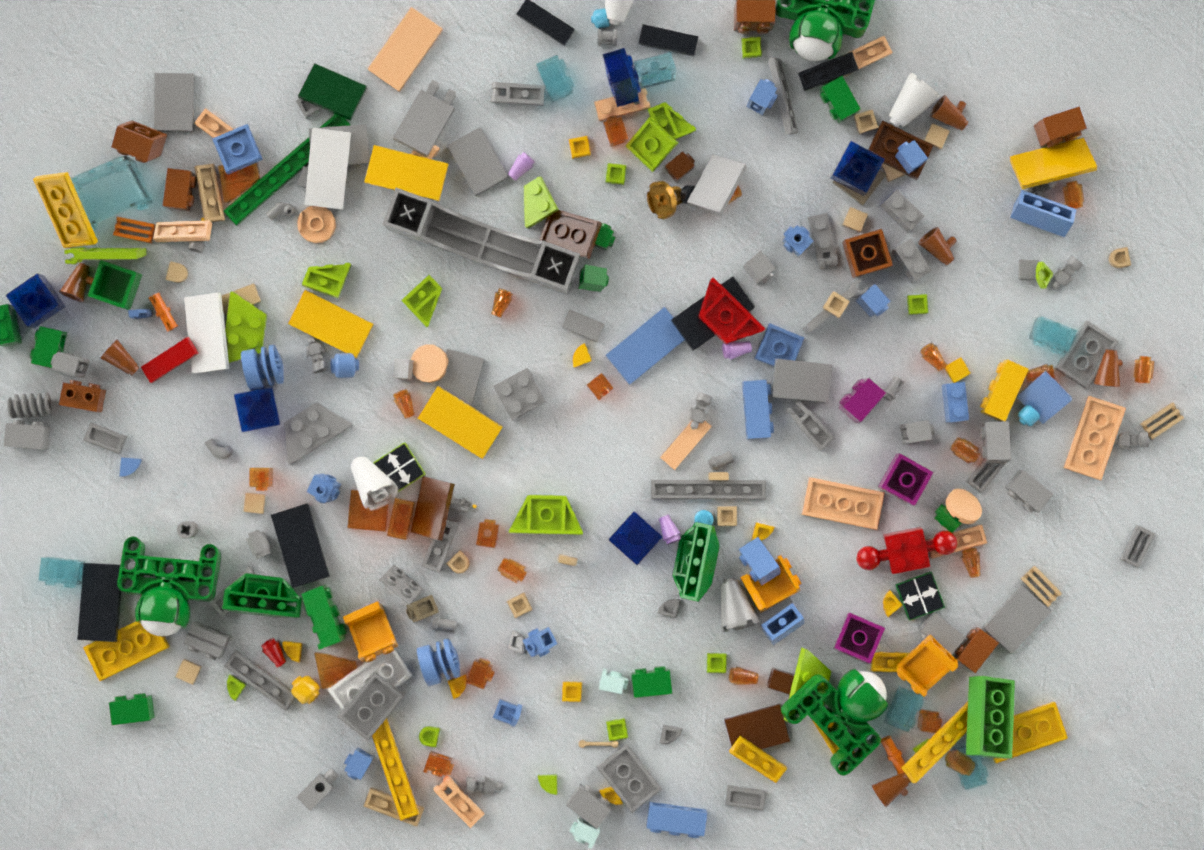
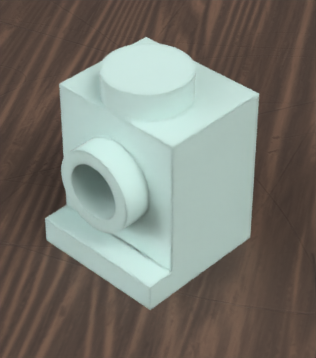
M603 668L599 690L622 694V690L627 689L628 678L621 676L622 673L616 671L607 673V669Z
M579 818L577 822H573L569 832L573 833L572 836H575L574 839L582 844L587 842L588 848L592 849L600 833V827L596 829L586 820Z

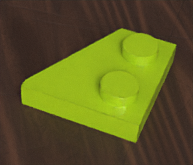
M666 102L647 110L649 116L675 140L696 132V128L688 123L683 116L675 112Z
M540 176L524 185L525 227L529 229L559 210L543 178Z
M345 263L342 265L329 264L323 267H308L302 286L339 299L352 265L351 263Z
M428 275L401 300L426 328L429 326L442 287Z

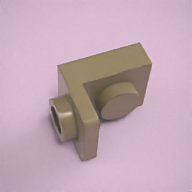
M432 595L406 605L407 616L413 623L439 613Z

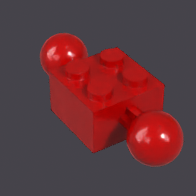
M916 527L883 534L886 549L877 550L872 546L862 547L856 555V561L859 567L870 571L876 569L880 562L888 560L891 573L897 574L931 567L928 552L936 551L941 555H949L956 550L958 542L956 536L950 531H940L932 540L925 541L923 529Z

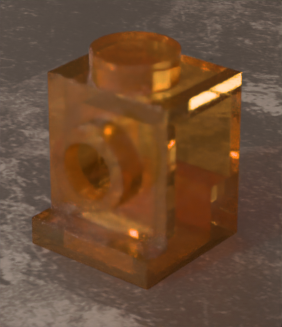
M602 373L587 384V387L598 400L614 389Z
M484 519V522H480L476 545L496 548L500 525L495 524L496 520ZM489 529L491 536H485L484 531Z
M920 709L917 728L923 732L936 733L942 724L939 712Z
M431 751L423 772L427 773L430 770L432 771L431 774L442 777V775L451 776L454 764H451L453 758Z

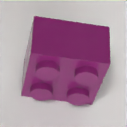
M870 378L857 380L852 386L853 391L851 394H845L839 401L841 405L838 408L855 423L862 422L886 394Z
M896 453L878 487L907 504L915 506L934 472L906 456Z
M849 612L833 649L869 665L885 628Z

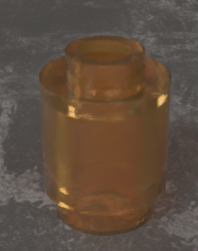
M1078 181L1066 182V186L1063 187L1065 205L1074 209L1082 208L1083 202H1085L1082 184H1078Z
M1139 356V359H1135L1134 382L1150 384L1151 379H1153L1155 361H1151V357Z
M958 437L950 448L955 456L968 464L971 462L975 463L980 456L979 448L965 438L961 439Z
M504 558L497 570L501 573L500 575L516 584L518 581L522 582L527 574L525 571L526 567L511 558Z
M956 749L949 751L945 757L946 766L961 775L969 776L975 768V762L972 761V758Z

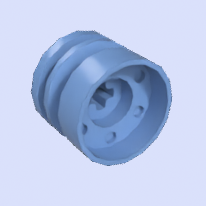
M274 344L269 345V353L265 346L261 347V356L258 355L255 349L241 351L242 368L250 390L264 388V379H267L270 386H274V377L277 384L284 383L282 358Z
M449 638L443 640L444 648L440 641L436 642L437 651H434L430 644L417 648L419 665L428 687L441 683L442 673H444L447 680H451L450 671H452L455 678L461 676L459 657Z

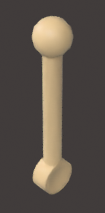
M616 740L612 742L579 741V747L581 748L585 746H612L617 748L619 745Z

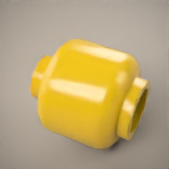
M308 675L303 678L298 676L292 682L293 688L291 693L302 704H311L320 695L318 692L320 686Z

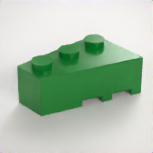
M326 584L302 593L308 617L311 618L314 626L312 627L313 633L317 634L320 641L317 644L318 649H323L344 640L347 629L344 623H340L338 617L340 616V611L337 605H334L332 602L333 593L330 587L327 588Z

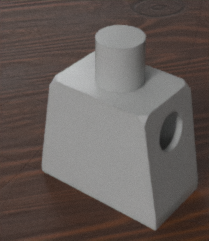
M332 768L324 775L320 773L297 798L311 811L333 789L332 783L339 775ZM319 783H323L325 786L322 790H318L316 787Z

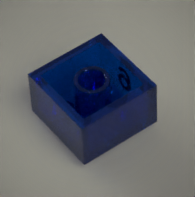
M625 48L602 54L607 79L617 107L639 101L638 93L641 92L638 83L637 71L633 69L634 65L631 55L626 54Z
M850 141L830 179L864 196L868 192L885 159Z
M38 273L5 295L26 326L34 329L66 307L46 277Z
M273 386L234 394L241 432L281 424Z
M633 510L608 540L638 565L663 536Z

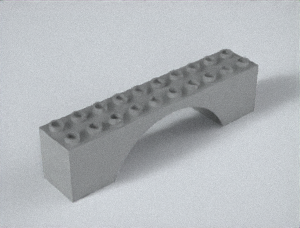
M395 188L383 221V225L389 231L567 295L580 262L579 253L546 241L531 239L498 229L452 211L432 200L399 188Z

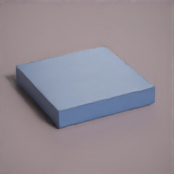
M248 124L212 139L227 174L263 160Z
M769 323L754 359L773 367L775 359L796 360L804 337Z
M1046 371L1017 394V398L1024 405H1030L1039 413V421L1042 424L1072 401V397Z

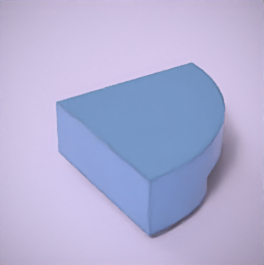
M151 309L128 310L129 317L132 319L150 318L153 316Z
M121 457L119 477L129 476L140 467L142 459Z

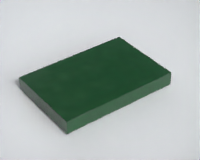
M314 63L298 94V98L351 121L367 90V86Z

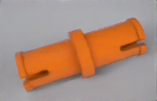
M160 293L150 296L148 299L155 308L157 318L160 317L166 331L169 332L177 328L178 324H176L170 313L171 309L166 306Z
M891 735L883 737L880 743L887 753L888 760L894 765L897 774H903L904 771L901 767L905 764V761L901 756V750L897 749Z

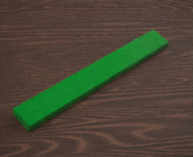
M334 114L319 128L350 126L351 124L345 118ZM309 137L224 210L225 214L236 226L303 169V166L306 167L309 164Z

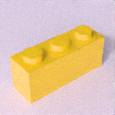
M1008 359L1003 360V363L1000 362L996 368V373L998 374L995 380L992 379L988 386L989 394L983 398L980 404L982 408L980 413L1000 422H1005L1029 369Z

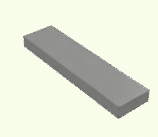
M773 57L768 59L773 83L777 88L776 94L778 95L777 99L785 133L790 135L797 134L799 131L782 60Z
M237 650L234 651L224 667L285 711L288 710L295 700L291 693L292 689Z

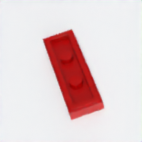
M186 337L141 366V369L149 382L154 383L199 353L191 339Z

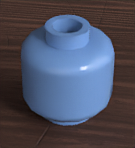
M337 353L334 358H331V373L335 374L337 378H352L355 375V371H359V360L355 359L352 353Z

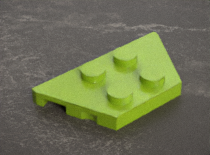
M230 291L225 328L229 363L240 360L241 351L255 349L258 354L261 353L267 321V314L256 308L233 291Z
M527 495L509 529V533L583 535V530L567 496Z
M802 647L789 698L814 675H822L830 681L832 671L809 650ZM820 683L817 689H820L824 683ZM810 696L805 697L803 702L808 701ZM792 710L789 713V716L793 715L795 713V710Z

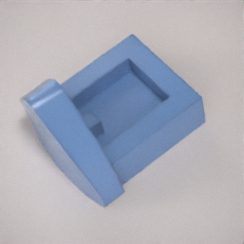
M500 699L493 718L515 727L521 714L522 705H515Z

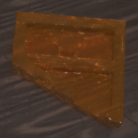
M314 652L322 689L330 688L343 677L357 669L355 660Z

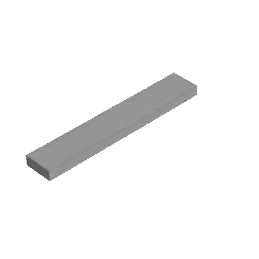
M651 480V499L766 500V480Z

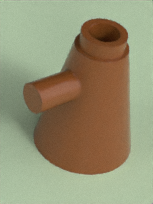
M946 95L936 102L929 114L930 117L961 131L965 129L969 122L962 114L966 103L959 101L956 107Z
M939 227L931 229L918 242L921 247L945 265L950 264L955 259L950 248L957 240L951 236L946 241Z
M79 263L59 293L72 300L84 302L87 284L92 285L94 279L89 276L90 266Z
M118 339L100 357V359L131 376L140 368Z
M1105 349L1094 384L1120 387L1119 367L1122 366L1123 362L1121 359H1118L1117 350Z
M904 772L903 774L901 773L872 785V788L883 805L887 807L899 794L902 796L908 794L906 787L911 783V780Z

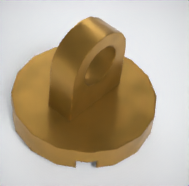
M665 181L653 182L649 186L650 191L647 192V202L653 214L656 213L659 219L672 217L676 211V206L682 203L680 197L682 189L678 186L671 187Z

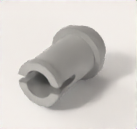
M893 376L887 388L883 389L886 392L883 398L890 402L893 399L895 400V395L904 382L900 378Z
M730 451L715 458L712 456L708 460L712 471L715 469L718 471L720 467L734 462Z
M439 617L433 618L432 629L435 632L440 630L455 633L456 621L439 619Z

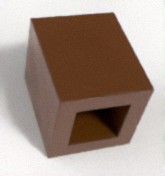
M682 151L666 164L664 169L678 183L694 169L695 165L693 163L695 160L689 153L685 154Z
M772 667L767 687L790 695L795 674Z

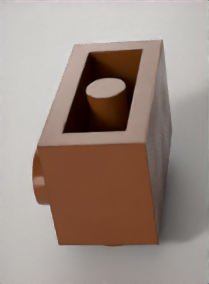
M70 380V383L63 382L59 405L102 412L106 390L100 389L101 385L89 383L87 387L82 386L81 381Z

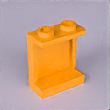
M781 555L775 560L780 567L781 574L764 585H761L759 581L755 582L750 574L740 577L760 613L801 591L799 587L802 584L796 574L792 575L789 570L792 568L787 558L783 559Z
M377 601L343 616L345 624L350 629L359 653L358 658L361 661L371 662L376 659V656L382 653L384 655L394 651V648L398 647L384 607L380 602Z
M930 634L897 664V675L903 681L907 680L916 694H921L925 697L927 691L950 670L953 672L958 668V660Z

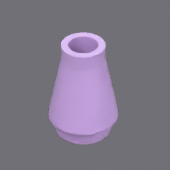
M525 152L521 155L519 154L508 175L517 181L519 177L533 168L535 161Z
M734 341L722 344V351L725 359L729 358L732 360L752 352L750 341Z
M669 515L658 519L663 541H666L667 545L681 540V533Z

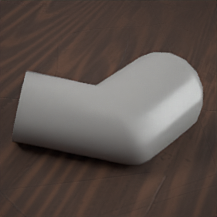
M278 202L266 215L272 221L279 214L291 216L294 213V207L290 203Z
M213 438L205 442L211 454L216 458L227 459L233 454L230 446L225 448L218 447Z

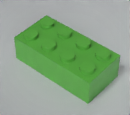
M987 676L969 677L966 755L1012 759L1015 680Z

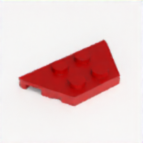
M714 277L710 279L698 318L725 344L763 332L766 329Z

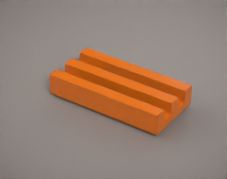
M117 216V223L113 232L114 236L152 243L155 224ZM122 222L144 227H149L150 231L123 226L121 224ZM120 229L147 234L149 238L120 233Z

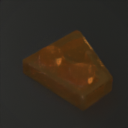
M258 162L231 174L226 173L223 165L218 166L225 203L235 199L260 179Z

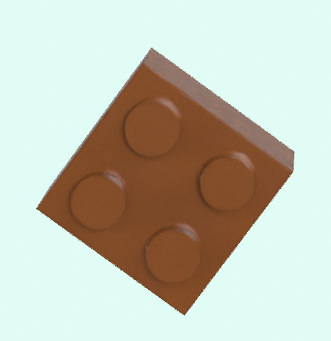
M736 0L734 5V31H738L741 34H746L750 31L766 34L772 31L775 24V0Z
M1080 106L1045 117L1034 125L1040 147L1047 145V148L1059 145L1064 139L1066 142L1075 140L1082 135V131L1087 129Z
M131 120L117 126L111 148L116 149L119 154L131 155L135 157V160L146 163L161 156L167 134Z
M882 229L845 239L842 242L853 279L893 266Z

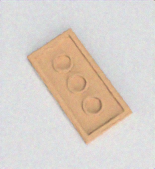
M411 7L371 63L368 71L400 92L443 29Z
M1088 396L1063 468L1101 481L1126 408Z
M809 477L801 515L877 530L885 492Z

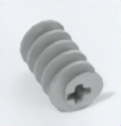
M30 393L29 399H27L26 394H22L21 399L18 394L14 395V400L11 397L8 398V413L11 418H24L25 416L31 418L32 416L39 417L40 415L47 417L52 412V402L49 393H45L44 398L41 393H38L37 399H35L33 393Z

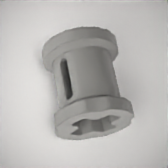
M598 29V46H601V44L617 46V29L613 31Z
M184 521L178 525L177 533L181 538H192L198 533V525L193 521ZM187 526L191 527V529L189 530L190 533H185Z

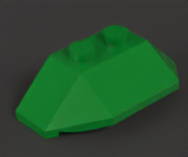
M695 522L679 540L672 576L681 598L699 602L713 583L720 548L713 525Z
M245 573L224 590L222 609L249 615L300 618L302 598L284 578Z

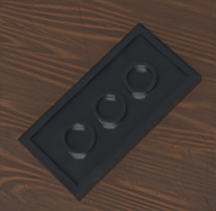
M733 276L721 284L748 312L755 308ZM704 297L671 319V322L692 351L715 336L698 318Z
M306 503L271 514L292 588L330 577L309 504Z
M84 563L77 640L117 642L121 590L117 585L120 565Z

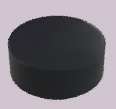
M686 185L682 188L680 197L684 204H688L687 201L695 186Z

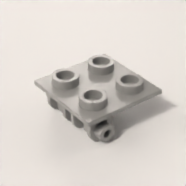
M395 565L379 579L380 582L408 605L423 590L418 582L409 578L402 569L397 568Z

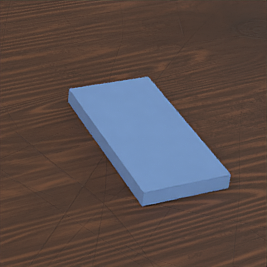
M665 307L605 355L629 385L684 341L671 322L673 316Z

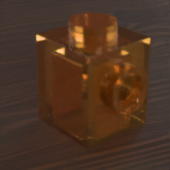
M617 115L606 118L603 126L609 146L612 147L628 142L622 116L617 118Z
M249 468V487H256V491H267V487H273V468Z
M484 658L475 659L466 683L484 689L487 681L491 682L495 671H492L493 665L490 664V661Z

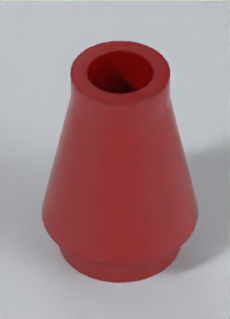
M271 638L261 645L262 652L276 667L286 663L278 640L276 641L275 638Z

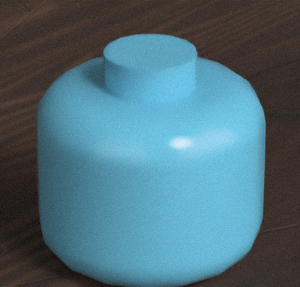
M605 8L596 9L593 12L591 22L596 28H607L611 25L609 19H607Z
M1025 405L1018 412L1019 422L1023 426L1025 424L1033 426L1040 418L1039 413L1030 405Z
M707 510L698 511L694 517V522L712 525L714 521L713 515Z

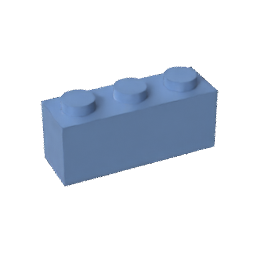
M1021 190L1013 205L1010 218L1065 237L1074 223L1077 209Z
M767 380L743 381L746 439L771 437V433H774L773 422H770L769 414H772V403H768V395H771V386L767 384Z
M649 802L646 827L654 833L669 831V834L680 836V833L688 834V837L699 838V836H704L707 810Z

